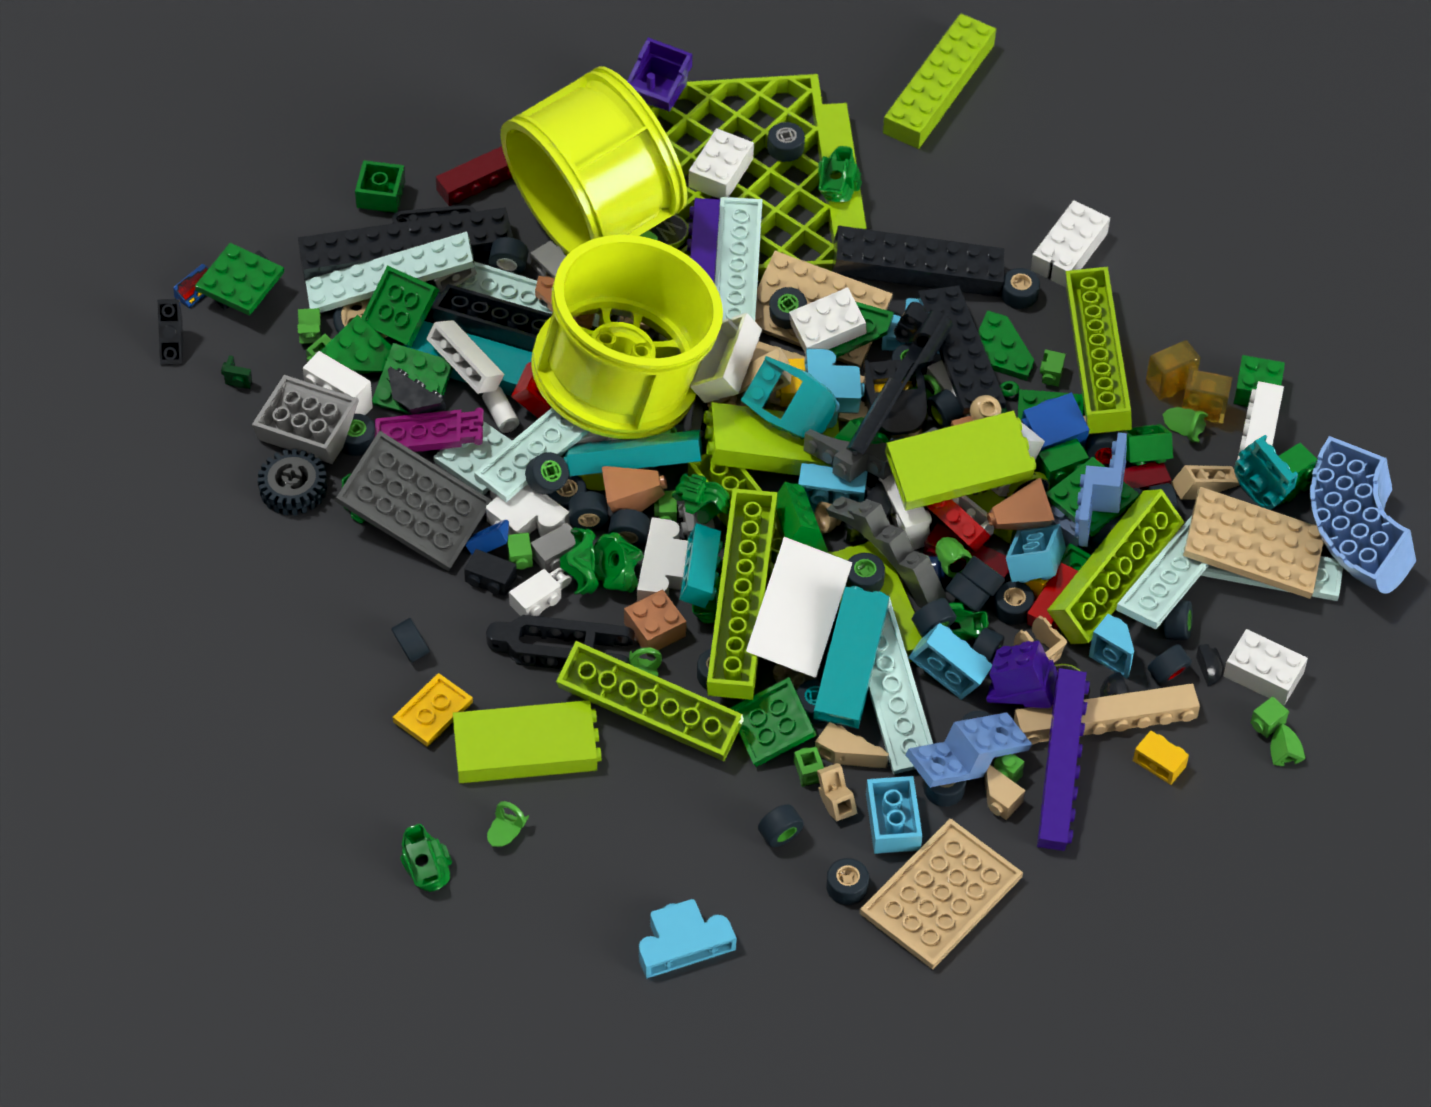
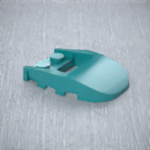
M766 356L750 386L741 398V402L750 407L774 428L787 432L792 436L804 439L805 432L810 429L823 434L836 412L837 402L834 394L808 372ZM786 371L803 382L784 415L779 419L764 410L763 407L782 374Z
M1264 435L1240 451L1238 454L1240 459L1235 462L1234 472L1239 484L1259 507L1271 510L1277 504H1280L1295 488L1298 473L1290 471L1288 464L1279 458L1274 447L1266 442L1267 436Z

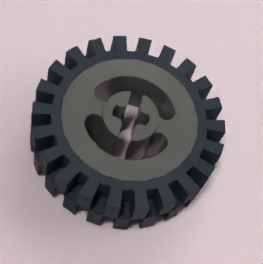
M292 449V454L288 455V450H283V456H280L277 452L274 454L275 460L271 457L267 458V464L263 463L261 465V470L258 472L259 478L257 479L260 497H262L264 504L267 503V507L270 510L274 507V512L279 513L282 509L283 515H288L289 510H292L293 515H298L297 510L301 509L302 514L307 513V506L313 510L315 509V503L319 505L322 502V498H325L328 488L324 465L321 464V460L319 458L315 459L314 454L310 453L307 456L306 451L302 450L300 455H298L297 449ZM302 478H305L307 480L304 485ZM281 480L283 482V487L278 485V483Z

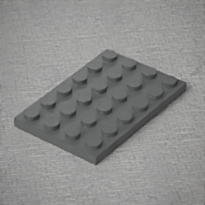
M379 431L334 501L449 572L485 514L486 506L492 500Z

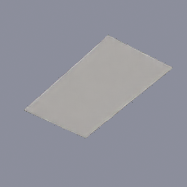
M784 537L746 652L816 677L852 562Z

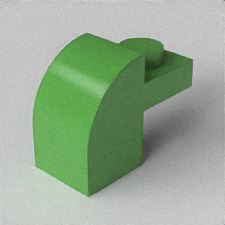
M320 308L298 309L299 343H315L321 337Z

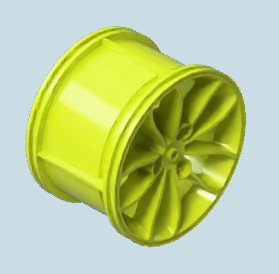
M596 67L538 104L509 119L501 127V144L504 156L522 197L548 236L566 255L579 245L599 237L611 235L640 236L667 218L680 212L686 206L687 187L684 174L668 136L639 93L622 76L607 67Z
M611 235L599 237L579 245L564 258L557 270L551 293L553 313L540 329L534 344L531 367L537 388L547 403L558 414L572 424L591 433L617 439H639L666 432L681 422L690 411L695 400L696 393L690 385L700 360L714 346L723 320V308L719 292L712 279L698 263L680 250L663 242L634 235ZM597 313L599 315V327L594 331L579 326L573 318ZM610 314L631 318L633 325L625 322H611ZM640 323L653 328L669 341L653 342L649 335L639 328Z

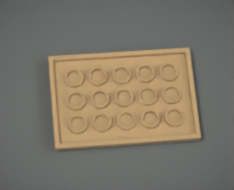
M774 251L757 288L755 322L762 329V333L802 347L793 329L780 328L770 318L769 301L772 294L783 287L796 288L805 295L807 304L848 287L856 302L884 310L888 309L893 294ZM872 342L836 358V360L851 366H858L861 369Z
M1200 487L1196 496L1183 556L1310 599L1314 591L1323 540L1316 525Z
M950 818L860 909V914L933 970L1022 878L1023 872Z

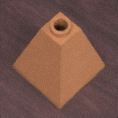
M610 466L602 467L607 503L612 513L620 509H633L642 512L664 496V489L668 488L665 476H660L658 471Z
M1041 478L1034 480L992 507L990 512L987 513L989 525H993L994 529L1024 530L1050 526L1054 521V517Z

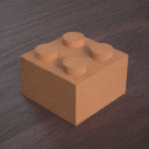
M663 589L624 608V624L634 630V638L642 648L660 650L686 637V620Z

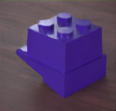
M647 38L627 82L647 104L669 112L687 85L688 73L692 68L693 54Z
M1040 640L1034 642L1026 641L1020 645L1003 646L997 649L990 671L992 681L986 698L987 702L1024 704V707L1031 708L1052 707L1058 672L1053 660L1048 659Z

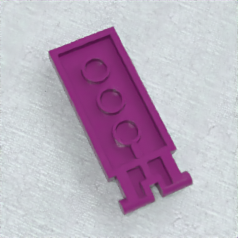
M476 408L472 412L452 410L376 418L375 437L381 431L414 452L462 447L464 443L481 445L483 443L482 426L484 410Z

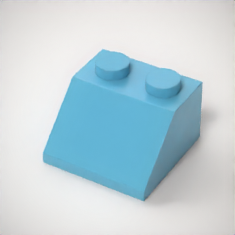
M1107 614L1093 632L1089 657L1114 672H1121L1123 677L1127 679L1130 675L1134 656V648L1128 626L1121 619Z

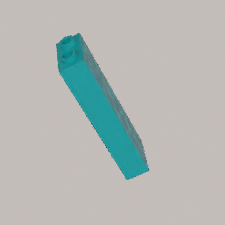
M423 322L412 347L404 344L405 347L444 358L427 340L434 325L433 323ZM467 334L505 374L498 387L502 388L504 394L512 396L526 364L531 362L532 352ZM453 368L450 378L466 382Z
M700 430L652 435L639 439H615L575 444L568 449V452H565L564 460L568 465L570 476L602 473V467L604 466L637 469L701 461L703 453Z
M845 586L814 708V719L859 729L889 607L890 596L880 591L868 592L857 586Z

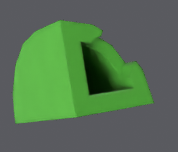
M1281 723L1276 729L1270 745L1273 765L1284 766V762L1295 761V764L1300 763L1306 759L1302 744L1297 735L1289 727Z

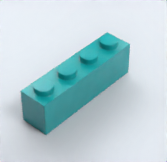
M698 523L695 524L688 537L679 600L702 608L706 607L709 600L713 601L716 594L714 585L719 574L716 572V569L721 559L718 554L723 544V541H720L721 531Z

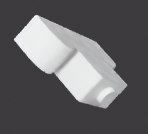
M528 484L507 502L490 490V496L493 501L486 506L487 522L494 525L505 519L508 520V535L528 532L530 534L538 528L539 535L542 537L566 523L570 525L569 511L548 495L535 492Z
M653 517L651 519L637 588V602L662 589L668 597L669 588L681 590L688 541L679 540L680 528L675 521Z

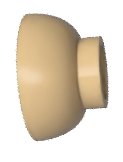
M989 395L977 397L970 406V415L973 421L998 415L1002 412L998 400Z
M819 502L814 514L822 534L831 532L842 522L828 515L826 509L832 505L828 502Z

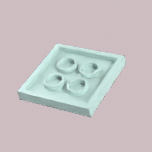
M483 421V443L481 445L464 443L462 447L441 449L434 456V462L471 488L485 495L490 489L475 479L474 472L512 440Z

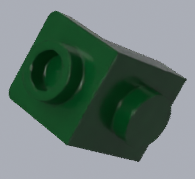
M229 355L227 362L223 363L221 369L225 384L250 389L252 385L251 369L235 366L234 356Z

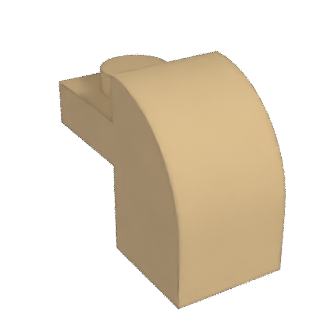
M836 763L817 770L821 786L818 787L819 793L828 813L836 821L858 814L854 795L846 787L842 766Z

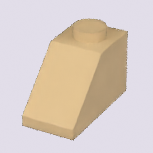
M989 765L984 777L987 804L995 815L1007 820L1023 803L1025 790Z

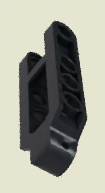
M522 615L510 623L500 621L491 623L486 631V641L490 649L508 654L517 665L562 670L572 649L522 643L519 638L524 637V635L539 636L542 639L547 637L564 639L567 642L569 640L584 641L585 645L595 649V645L611 647L614 645H633L635 632L627 626ZM603 652L630 664L629 658L625 655Z

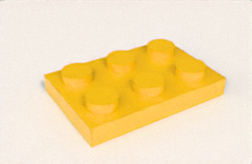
M438 673L393 716V722L428 747L453 723V713L464 712L473 703V697Z

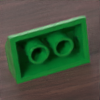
M784 482L777 493V515L785 537L827 553L826 544L804 487L799 484Z

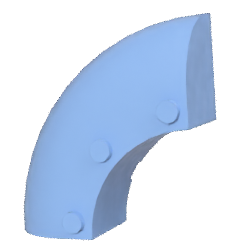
M1329 436L1318 455L1310 487L1311 506L1317 529L1331 555L1346 571L1365 585L1384 594L1390 593L1407 576L1416 563L1411 531L1398 524L1384 512L1386 501L1393 490L1387 459Z

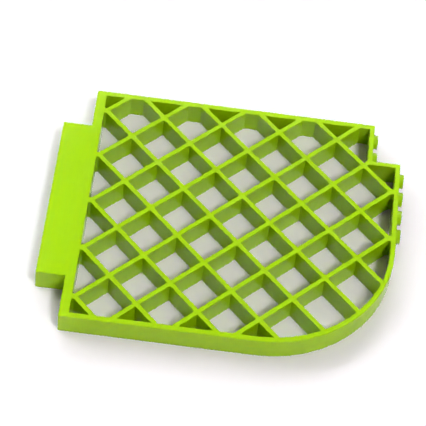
M818 74L687 82L678 99H689L697 104L687 115L674 107L668 112L647 104L656 118L661 116L675 125L666 135L675 150L684 177L689 174L693 163L714 133L698 123L708 113L725 122L718 129L730 134L738 130L753 140L751 141L754 142L753 160L746 171L757 177L758 180L748 189L737 183L730 196L732 198L762 199L759 196L769 186L787 196L776 207L762 199L763 219L761 220L759 251L768 256L769 259L764 264H759L758 281H761L774 251L797 258L793 253L803 244L821 254L815 261L805 262L832 271L834 238L838 225L866 229L860 189L855 191L847 202L826 200V203L810 194L820 183L818 174L819 163L804 154L815 144L818 146L820 161L823 156L828 158L838 146H848L853 149V157L856 163L847 103L822 104ZM777 93H789L797 98V100L787 109L771 98ZM728 96H739L747 101V103L736 112L721 101ZM809 106H812L814 125L799 117ZM759 109L775 119L766 129L749 120ZM781 122H790L801 127L805 135V146L803 154L798 159L791 162L777 161L769 168L754 158L764 147L768 149V133L774 125ZM686 133L702 142L692 153L675 144ZM792 165L809 175L799 186L782 176ZM833 173L830 177L832 179H839L842 175L840 173ZM687 187L686 206L675 215L686 220L690 216V206L694 207L695 198L709 199L711 195L700 191L694 192ZM798 204L815 214L805 225L787 215ZM826 222H829L832 243L815 233ZM775 225L792 235L782 247L764 236ZM688 235L687 241L692 239V235ZM686 245L681 250V252H683L686 255H691V252L687 251Z

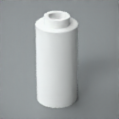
M498 387L494 392L484 393L482 398L499 430L507 433L516 429L519 425V419L502 388Z

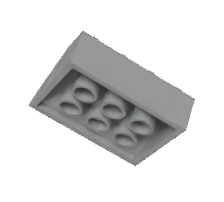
M284 375L252 423L258 440L291 451L292 449H297L298 453L304 450L307 456L312 453L315 455V459L319 458L321 461L333 464L344 446L359 400L358 398Z

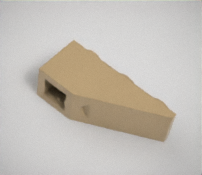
M829 722L815 741V747H817L820 757L833 764L839 763L840 765L887 768L889 753L879 746L870 744L863 737L848 732L841 725Z

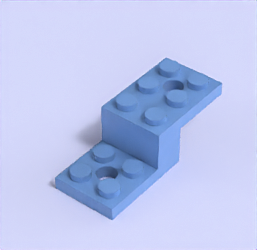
M1118 433L1117 441L1112 442L1111 454L1113 455L1112 459H1110L1109 467L1086 465L1085 474H1081V490L1078 493V510H1076L1075 537H1079V546L1088 547L1092 511L1119 513L1126 465L1127 433Z
M1001 713L954 722L944 742L909 748L906 757L929 787H935L984 777L994 757L1029 751L1032 743L1008 713Z

